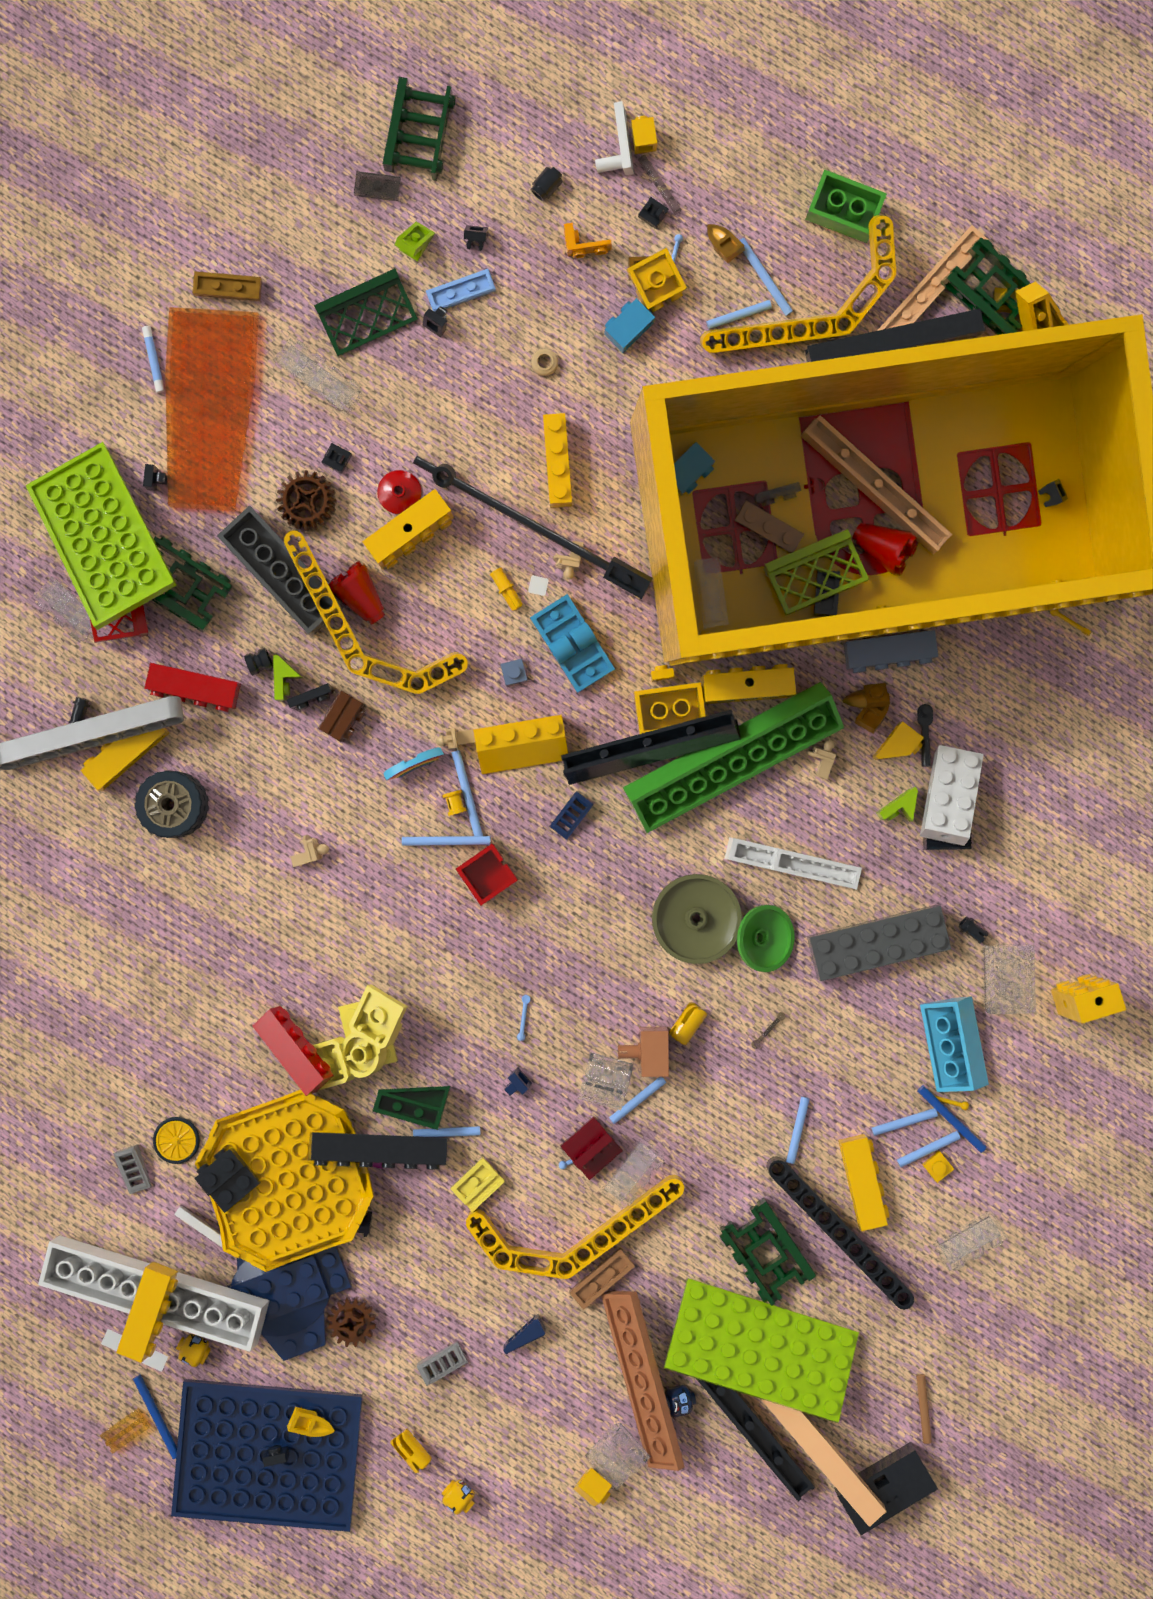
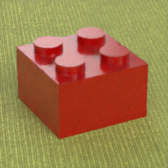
M494 843L455 869L480 906L519 880L508 863L503 866L501 862L505 859Z

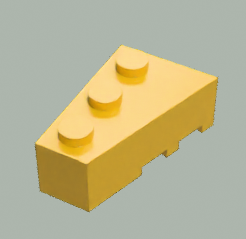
M1036 281L1015 291L1022 331L1069 325L1061 315V311L1051 295Z

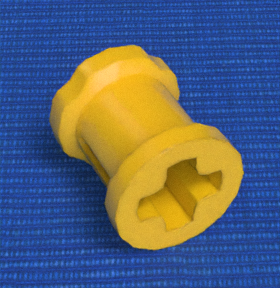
M462 790L442 795L447 802L448 816L467 811L460 795Z

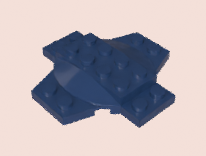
M337 1246L268 1272L251 1265V1263L241 1258H237V1272L232 1279V1283L224 1287L269 1300L261 1335L279 1357L285 1361L326 1345L324 1309L332 1294L351 1288L352 1284Z

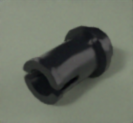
M76 697L75 701H72L74 707L69 723L84 720L87 708L90 707L88 699Z
M965 917L959 924L961 932H966L979 944L988 936V932L978 926L973 918Z

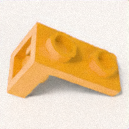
M573 222L564 224L568 257L573 256V258L578 259L585 257L589 253L604 255L612 249L611 239L578 244L580 243L578 229L574 230Z

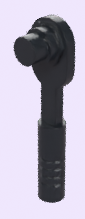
M922 704L917 709V721L922 726V736L924 737L921 741L923 744L921 747V767H931L929 725L933 722V709L928 704Z

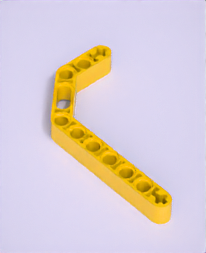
M876 215L870 220L869 240L872 269L837 313L708 330L700 337V344L703 349L709 353L850 334L896 276L892 220L883 215ZM880 222L885 223V227L881 228V230L876 228ZM881 235H883V236H886L887 238H886V239H882V238L877 239V236L882 237ZM881 243H885L887 251L884 255L880 256L878 254V247ZM887 266L889 274L886 278L882 279L879 271L882 267ZM872 284L874 286L873 295L861 310L854 312L853 303L863 290ZM842 318H846L848 325L845 329L840 330L838 323ZM820 321H825L826 329L818 333L816 325ZM803 324L804 332L796 336L794 334L795 326ZM781 327L782 335L774 339L772 337L773 329ZM759 330L760 338L755 342L751 341V332ZM731 333H737L738 341L733 345L729 344L728 336ZM720 334H722V341L724 346H722L721 342H714L712 344L713 347H710L708 344H706V341H709L710 336H712V338H714L715 340L721 339Z
M296 530L286 533L284 544L350 672L414 694H421L463 673L467 669L468 661L459 652L450 653L416 671L363 654L304 536ZM293 534L295 537H300L301 540L298 541L300 548L302 549L305 546L307 549L295 556L292 553L297 551L295 546L288 544L290 535ZM302 555H308L311 558V564L307 568H302L298 564V559ZM312 576H319L322 584L318 588H312L309 585V579ZM324 596L332 599V605L326 609L319 605L320 599ZM333 617H340L342 619L340 628L334 629L330 626V620ZM344 637H349L353 641L352 646L348 649L340 646V641ZM355 657L363 660L362 666L358 669H354L350 665L351 660ZM454 658L462 660L459 663V668L455 666H451L448 668L451 671L450 673H448L447 669L443 665V663L445 662L448 666L452 665L454 663ZM377 664L399 670L402 676L399 681H390L372 674V668ZM435 667H440L443 671L442 676L437 679L433 678L431 671ZM416 677H420L423 680L422 686L417 689L413 688L411 681Z
M667 1176L564 1253L508 1245L495 1225L481 1209L468 1213L466 1226L498 1269L569 1279L677 1200L684 1192V1185L679 1176ZM669 1184H677L678 1189L676 1191L673 1188L670 1189ZM662 1188L667 1192L668 1198H665L664 1192L661 1190ZM653 1195H659L662 1200L659 1204L654 1205L650 1203V1198ZM634 1209H642L644 1211L643 1215L640 1218L633 1217L631 1213ZM473 1217L476 1219L481 1218L480 1226L478 1223H472ZM617 1222H623L626 1225L622 1231L615 1230L613 1226ZM492 1234L496 1241L494 1243H487L484 1240V1236ZM599 1235H604L608 1238L605 1244H598L595 1239ZM585 1248L590 1254L582 1258L577 1254L580 1249ZM504 1252L508 1254L509 1259L507 1261H500L497 1255ZM522 1256L545 1258L550 1264L545 1268L523 1265L520 1263L519 1258ZM563 1262H568L572 1267L568 1271H563L559 1266Z

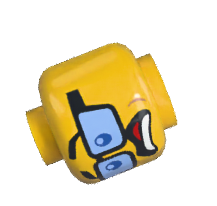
M191 1333L187 1338L182 1337L176 1350L179 1351L178 1359L192 1367H197L199 1364L203 1365L211 1348L207 1339Z
M461 1479L456 1482L452 1480L441 1493L443 1495L442 1503L455 1515L460 1514L462 1511L467 1513L475 1504L472 1501L475 1495L474 1490Z

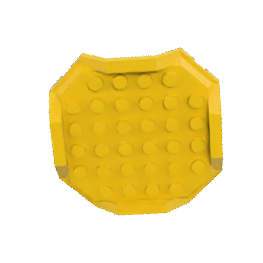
M301 1090L215 1121L207 1142L195 1162L197 1169L205 1163L211 1165L216 1160L214 1156L223 1148L226 1150L234 1148L261 1182L225 1213L210 1196L220 1227L224 1252L236 1258H241L251 1263V1265L268 1272L292 1261L354 1240L374 1198L368 1167H359V1163L350 1162V1167L336 1166L337 1162H328L327 1166H316L314 1161H308L311 1132L356 1134L345 1109L314 1094L305 1096Z

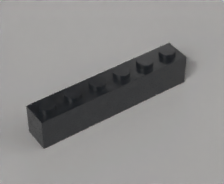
M311 1132L309 1137L308 1161H314L316 1166H327L328 1162H337L336 1166L350 1167V1162L359 1163V1167H373V1163H382V1168H395V1164H404V1169H417L418 1165H426L427 1170H440V1166L446 1165L447 1138L320 1132Z

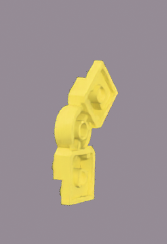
M372 984L367 985L349 1024L352 1034L346 1038L340 1036L313 1045L318 1055L330 1066V1070L334 1074L319 1090L346 1083L355 1077L363 1078L378 1072L386 1061V1047L393 1045L402 1027L400 1022L408 1006ZM361 1050L364 1052V1058L361 1055Z

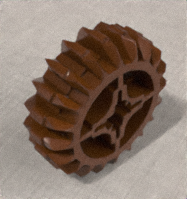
M305 470L304 476L301 477V474L297 471L295 472L296 479L289 475L287 478L290 483H281L285 490L279 489L277 491L283 497L277 498L276 502L283 505L279 506L277 510L284 512L281 516L283 520L289 518L287 522L289 526L296 522L295 528L297 530H300L303 524L304 530L309 531V526L312 524L313 529L317 530V522L325 526L323 518L332 519L328 511H336L330 504L337 503V500L330 497L334 496L336 492L334 489H330L332 486L330 482L324 483L326 478L323 475L318 478L317 472L314 471L310 477L308 470ZM313 484L319 488L304 491L300 485ZM295 490V492L297 493V500L293 503V506L290 508L289 499L292 492ZM300 493H302L305 497H307L310 500V505L312 506V509L305 503L301 504V502L304 501L302 500L303 497ZM323 494L324 503L321 510L318 512L316 508V501L320 498V495ZM303 510H308L312 513L313 516L308 518H302L294 514L296 512L300 513Z

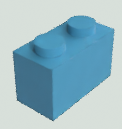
M637 298L632 303L628 301L621 308L620 311L622 313L617 318L613 316L605 324L604 335L622 353L655 322V316Z
M697 442L674 463L677 489L681 495L685 492L690 494L698 486L696 481L701 476L706 478L714 470L712 465L715 460Z

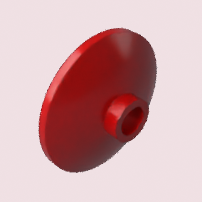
M395 470L386 474L379 482L377 489L380 504L384 509L393 514H401L419 501L422 494L417 478L404 470ZM397 487L403 489V492L399 495L395 494Z

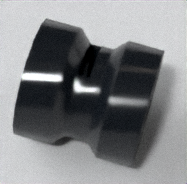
M265 647L259 649L257 654L249 653L244 655L246 665L252 676L259 674L263 669L270 670L273 668L272 660Z

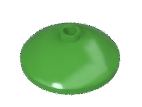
M760 905L750 910L741 921L737 934V946L742 960L751 969L759 972H771L780 968L790 957L795 940L791 919L781 908L773 905Z

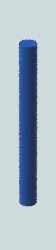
M924 1085L917 1090L980 1153L986 1150L987 1146Z
M140 1374L134 1377L133 1381L172 1459H176L177 1446Z

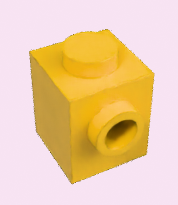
M639 116L635 120H631L634 154L657 151L654 118Z
M593 1468L586 1470L573 1489L595 1507L599 1503L603 1505L611 1494L608 1491L612 1485Z

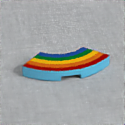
M439 747L417 754V757L406 762L403 760L383 773L386 781L403 777L420 767L432 764L444 753Z

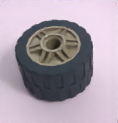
M170 770L154 773V775L145 779L136 793L134 806L137 819L140 820V824L148 832L158 837L181 838L190 835L199 829L203 821L206 820V815L209 811V799L205 792L206 790L199 780L187 773ZM171 800L174 801V807L172 810L169 806Z

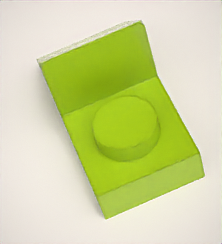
M416 221L397 237L394 245L400 248L399 251L418 261L435 232Z
M273 655L274 699L276 701H287V696H290V683H286V679H301L303 677L282 657Z
M911 787L876 812L880 820L887 819L890 821L900 814L898 812L900 809L908 821L913 822L918 789Z

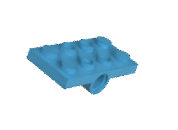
M568 594L530 617L577 693L615 670L591 628L584 621Z

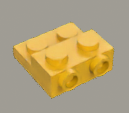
M667 247L626 269L641 303L648 310L651 309L652 313L664 307L662 302L668 299L674 302L683 297L682 292L687 289Z

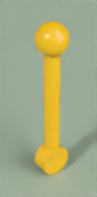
M1058 609L1050 610L1052 616H1058L1082 631L1086 636H1090L1092 633L1089 629L1080 626L1061 614Z
M935 1096L940 1102L959 1106L962 1110L969 1109L968 1102L964 1101L961 1103Z

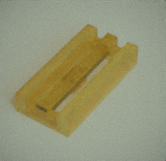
M137 1408L102 1432L100 1437L101 1439L104 1438L106 1446L111 1448L110 1452L113 1454L149 1429L151 1425L140 1409ZM137 1415L139 1419L112 1438L109 1437L110 1433ZM140 1423L143 1424L141 1428L115 1445L113 1443Z

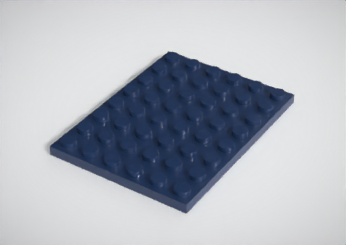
M184 1379L171 1517L350 1532L363 1394ZM295 1407L317 1412V1416L328 1421L335 1431L326 1436L309 1437L289 1432L287 1425ZM274 1445L288 1446L290 1455L287 1462L264 1467L262 1458L269 1447Z

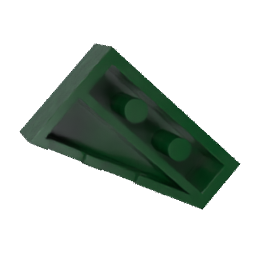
M451 1086L379 1089L372 1112L438 1130Z

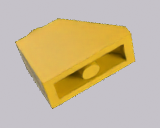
M901 721L872 758L880 760L909 756L912 753L915 755L922 747L921 741L924 737Z

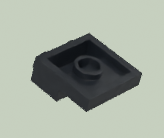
M223 1148L214 1156L216 1160L211 1165L205 1163L196 1171L199 1175L194 1178L205 1193L214 1199L224 1213L261 1183L234 1148L229 1150Z

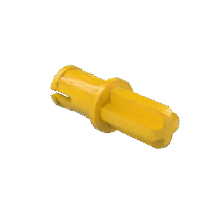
M502 567L491 572L490 576L500 590L498 592L499 595L502 594L512 611L519 609L522 606V602L513 588L514 584L509 582Z

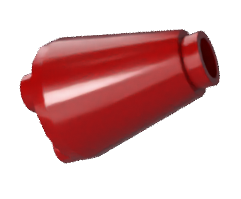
M860 523L853 534V539L856 540V543L893 575L897 574L900 576L906 567V559L908 556L912 557L918 546L915 544L917 537L912 532L869 523Z
M357 561L349 567L345 576L340 573L328 585L334 596L372 625L385 616V613L382 611L384 608L367 566Z

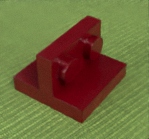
M594 1116L560 1145L571 1158L574 1165L589 1180L623 1151Z

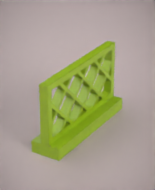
M848 529L766 563L764 566L766 576L769 577L786 616L869 580L852 543L851 534ZM847 546L851 552L849 562L836 557L838 551ZM824 556L832 559L829 570L816 566L819 558ZM834 561L847 565L843 576L831 572ZM804 565L812 568L808 579L795 575L798 567ZM849 567L858 569L862 578L855 581L846 578ZM814 570L827 574L823 585L810 581ZM781 574L791 577L788 587L785 588L778 585L775 577ZM829 575L841 580L838 588L831 589L825 586ZM793 578L806 583L802 594L789 589ZM808 584L821 589L817 597L811 598L804 595ZM787 593L800 597L798 605L788 608L785 601Z

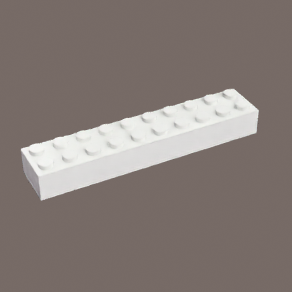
M60 1235L48 1244L38 1285L129 1314L144 1269L150 1263ZM177 1273L176 1279L178 1284L174 1292L169 1296L168 1300L171 1301L167 1313L163 1314L161 1320L163 1325L249 1352L258 1344L269 1300L183 1273Z

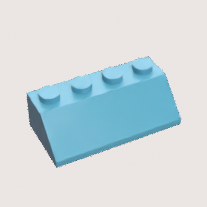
M972 996L920 1004L936 1091H975L989 1085Z

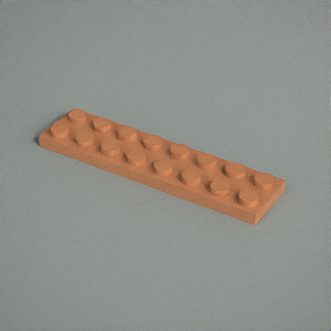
M637 1291L604 1292L601 1295L648 1467L679 1471L685 1467L682 1453L679 1448Z

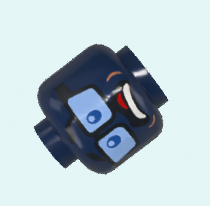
M686 1385L667 1388L664 1393L671 1417L676 1418L691 1414L693 1405L696 1404L694 1392L690 1391Z

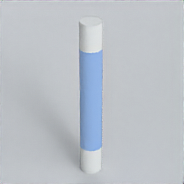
M144 326L142 331L156 393L165 392L151 326Z

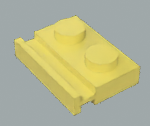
M482 1157L450 1189L473 1212L505 1182V1179Z

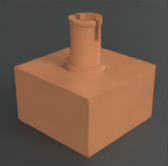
M666 1026L639 1027L640 1043L638 1045H618V1059L638 1058V1061H640L641 1077H669L668 1029Z

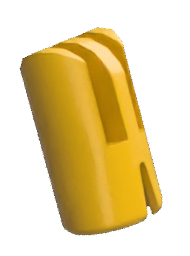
M694 1002L688 1003L670 1029L669 1035L686 1046L707 1017V1013Z
M408 1428L390 1441V1444L414 1473H419V1469L423 1470L432 1460L431 1456Z

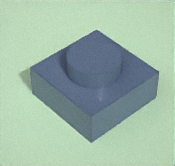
M522 659L500 664L506 686L527 681Z

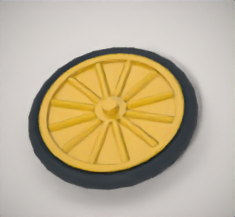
M168 1118L162 1121L154 1132L153 1146L155 1152L162 1160L168 1163L181 1164L193 1158L199 1149L200 1136L198 1130L191 1121L185 1118Z

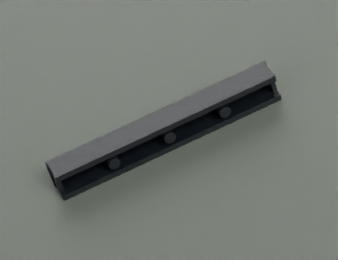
M975 309L807 346L804 352L806 361L813 362L952 342L979 336L986 331V327H984L981 309Z
M731 709L561 755L564 764L563 773L568 780V784L572 785L741 740L738 720L735 719Z
M697 1379L798 1502L810 1489L816 1488L812 1478L740 1392Z

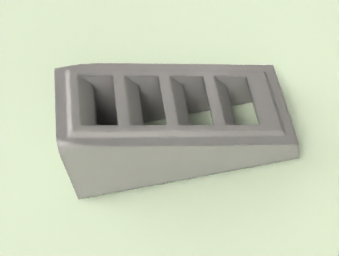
M138 1144L113 1153L129 1194L152 1187ZM126 1156H133V1159L127 1161L124 1160V1157ZM136 1163V1167L127 1169L126 1165ZM140 1172V1175L130 1178V1173ZM143 1179L144 1183L133 1186V1181Z
M457 1341L419 1361L417 1369L426 1386L468 1363ZM451 1351H454L459 1361H454L450 1354ZM443 1356H446L450 1366H446L442 1358ZM436 1360L438 1361V1363H439V1365H440V1367H441V1369H442V1370H440V1371H438V1369H437V1367H436V1365H435V1363H434V1361H436ZM426 1366H430L433 1372L432 1375L429 1374Z

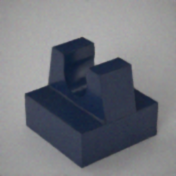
M517 1067L508 1076L510 1083L504 1090L509 1096L517 1090L523 1095L529 1090L532 1082Z

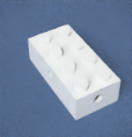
M942 745L938 746L932 764L920 837L965 846L970 838L984 754Z

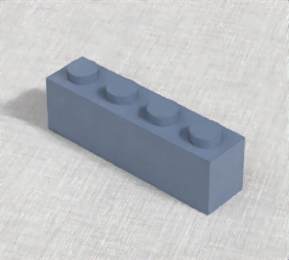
M935 630L849 641L843 644L846 669H853V673L866 672L867 667H875V670L889 669L888 665L897 664V668L911 666L910 662L919 661V665L933 663L932 659L939 657Z

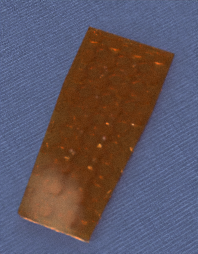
M169 307L165 384L168 506L171 508L233 512L237 509V495L240 489L239 482L243 468L242 461L246 447V433L249 427V413L255 385L259 326L258 312Z

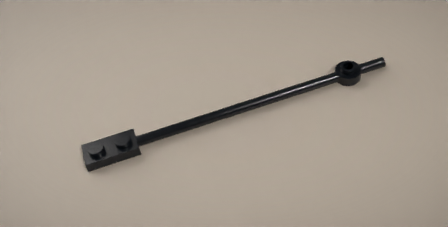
M416 456L413 464L431 473L433 481L439 487L447 488L453 485L606 571L603 576L604 579L640 599L645 596L653 579L647 574L616 557H613L609 563L458 479L454 468L449 464H440L437 467L419 456Z

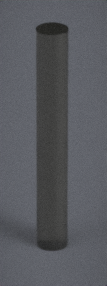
M642 155L638 159L639 163L674 215L678 214L682 209L646 155Z

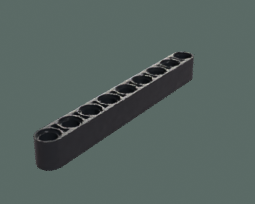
M778 1156L770 1158L766 1168L774 1181L898 1308L903 1310L911 1308L914 1304V1296L909 1288L784 1159ZM776 1163L783 1165V1169L779 1173L772 1172V1166ZM792 1179H796L799 1182L795 1189L787 1187L788 1182ZM806 1196H813L814 1201L812 1204H803V1199ZM822 1212H829L830 1215L826 1221L819 1220V1215ZM838 1228L845 1229V1233L841 1237L834 1235ZM854 1244L861 1245L857 1253L850 1252V1248ZM870 1260L876 1261V1266L873 1269L866 1268V1264ZM884 1277H892L890 1284L882 1285ZM900 1293H907V1298L904 1301L897 1300Z

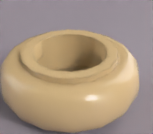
M549 349L536 351L531 359L533 371L541 376L553 374L558 367L556 354ZM542 357H548L551 359V365L547 368H542L539 366L538 360Z

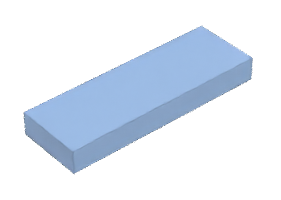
M485 269L426 290L432 310L436 312L440 306L447 309L495 292L496 289L489 269Z

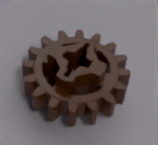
M357 1296L354 1301H351L350 1297H346L345 1303L339 1300L337 1302L338 1308L332 1307L331 1312L333 1314H329L327 1320L332 1322L328 1324L327 1328L334 1330L331 1333V1337L337 1336L338 1344L343 1340L345 1341V1347H348L350 1342H353L354 1347H357L359 1341L363 1344L366 1343V1336L372 1337L373 1332L370 1329L376 1328V1324L372 1322L376 1319V1315L370 1314L373 1307L367 1308L365 1306L366 1300L359 1303V1297ZM345 1309V1316L337 1319L339 1313ZM349 1318H352L353 1322L356 1321L355 1326L348 1322ZM367 1324L365 1330L359 1334V1328Z

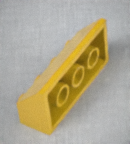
M562 714L473 729L482 774L562 761L561 755L568 753Z

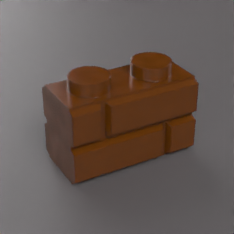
M340 690L318 729L342 743L344 740L349 741L355 731L352 727L356 720L360 722L366 713L364 709L365 704Z

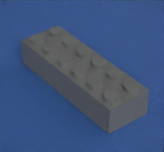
M249 505L217 537L306 633L313 637L325 626V623L284 541ZM298 559V564L302 568H307V566L300 559ZM312 576L309 579V585L312 588H318L322 584L316 576ZM324 596L320 599L319 605L325 609L329 608L332 605V599ZM335 597L340 609L342 610L344 606Z
M941 905L923 907L807 936L816 977L819 981L951 950Z

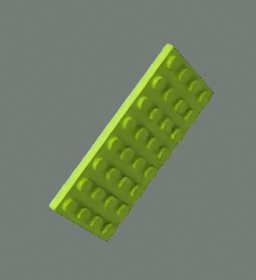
M104 442L99 443L25 485L85 610L97 630L177 586Z
M688 1278L664 1368L839 1423L859 1332L781 1307L771 1306L768 1303Z

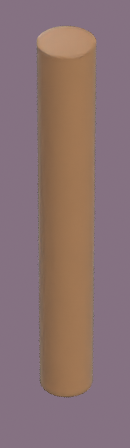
M925 1374L916 1375L922 1437L924 1444L932 1443L926 1379Z

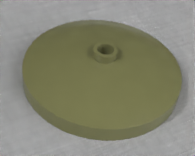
M703 874L685 875L670 882L659 893L652 911L653 931L659 944L672 957L691 964L712 962L726 954L737 940L738 929L742 921L741 908L732 890L722 881ZM695 914L700 916L698 922H693L692 916H695Z

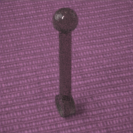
M779 1012L777 1018L757 1040L751 1042L752 1048L758 1049L760 1042L780 1021L785 1019L786 1016L783 1012Z

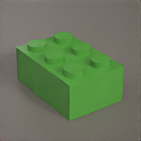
M824 169L805 220L867 243L869 240V222L874 216L879 215L887 193Z

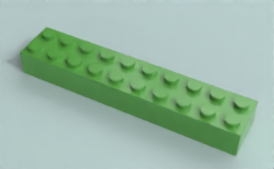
M819 682L739 725L741 740L684 754L624 786L623 789L646 833H649L844 728L831 693Z

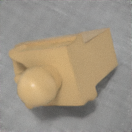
M573 541L583 548L584 542ZM570 552V557L559 554L554 555L553 561L557 563L558 569H565L563 572L564 578L570 580L574 577V571L579 572L581 557Z
M455 728L446 729L447 736L441 735L436 739L437 745L444 746L448 744L449 749H459L458 745L475 743L473 729L456 732Z
M827 739L824 742V748L814 745L813 750L807 751V754L821 759L816 775L828 779L836 757V753L832 751L835 746L832 739Z
M304 835L302 841L305 852L290 856L293 867L323 859L322 855L328 853L329 847L326 844L319 845L317 838L314 839L309 835Z

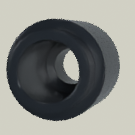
M546 167L532 183L531 192L544 202L563 183L561 179L562 174L555 167L551 169Z

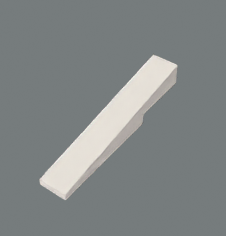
M729 837L724 858L856 890L862 870L860 867Z

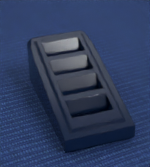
M576 791L549 827L567 840L594 804ZM575 799L586 807L584 811L573 803ZM569 807H572L581 815L576 817L568 811ZM566 814L571 819H573L575 823L572 825L562 816ZM561 821L570 829L566 832L557 823Z
M539 1314L535 1315L505 1342L503 1347L505 1354L545 1335L546 1328Z

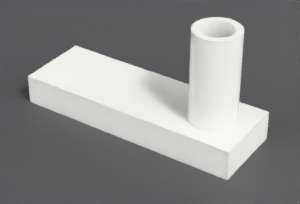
M623 101L615 102L614 109L621 155L595 159L597 173L623 168L625 175H633L634 168L626 109Z
M180 1206L174 1215L222 1247L221 1234L218 1230L185 1207Z

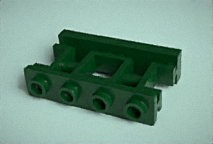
M979 238L967 251L975 260L966 271L963 272L958 266H955L940 283L970 311L981 309L983 323L996 335L1018 332L1017 330L1022 327L1014 319L1019 313L1018 304L1010 295L1016 288L1021 289L1031 283L1026 279L1027 276L1019 269L1016 270L1005 255L999 254L994 249V245L989 240ZM983 258L993 265L986 274L977 266ZM970 273L979 280V283L973 290L963 282ZM992 275L1007 288L1006 292L997 302L982 289ZM1003 303L1012 310L1006 319L996 312Z
M155 536L154 541L157 547L184 563L182 565L175 560L169 569L172 576L178 569L194 579L195 582L185 597L170 589L165 594L155 597L152 601L204 633L213 618L211 614L204 611L215 593L226 599L228 593L232 590V585L229 584L231 581L222 574L217 576L210 572L211 567L201 561L198 564L191 559L192 555L185 550H176L172 547L173 543L164 537L159 539ZM196 572L223 589L221 590L214 585L208 595L200 591L197 587L201 583L202 577L196 574ZM192 596L203 602L197 613L204 618L201 619L176 602L179 601L186 606Z
M762 1198L755 1206L750 1207L751 1212L755 1216L754 1219L738 1230L730 1221L726 1226L720 1227L722 1234L719 1236L726 1247L730 1245L735 1251L732 1256L738 1265L743 1264L747 1269L745 1275L750 1283L756 1282L760 1288L757 1293L763 1302L768 1301L773 1306L775 1301L782 1299L777 1289L782 1284L795 1276L802 1285L806 1280L810 1281L815 1278L816 1274L765 1198ZM759 1212H763L777 1233L776 1237L773 1236L770 1230L761 1236L758 1234L754 1227L763 1222L758 1214ZM730 1232H733L737 1239L745 1233L749 1235L752 1242L744 1247L748 1254L747 1257L743 1255L730 1236ZM770 1239L780 1255L762 1267L752 1250ZM785 1249H788L803 1273L799 1274L795 1267L786 1273L783 1271L780 1264L788 1259L784 1252ZM758 1269L762 1276L771 1270L775 1273L777 1279L769 1284L773 1291L772 1294L768 1292L754 1270Z

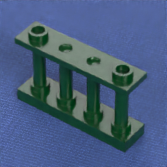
M399 77L382 163L384 171L393 173L394 166L399 164L431 170L432 180L437 181L438 174H442L444 161L441 160L449 112L450 109H454L456 95H453L451 86H447L445 96L412 90V87H409L408 78ZM414 99L443 105L441 117L409 112L406 109V103ZM412 121L439 126L437 139L404 133L401 130L403 122ZM404 142L435 148L433 161L400 155V152H397L398 145Z

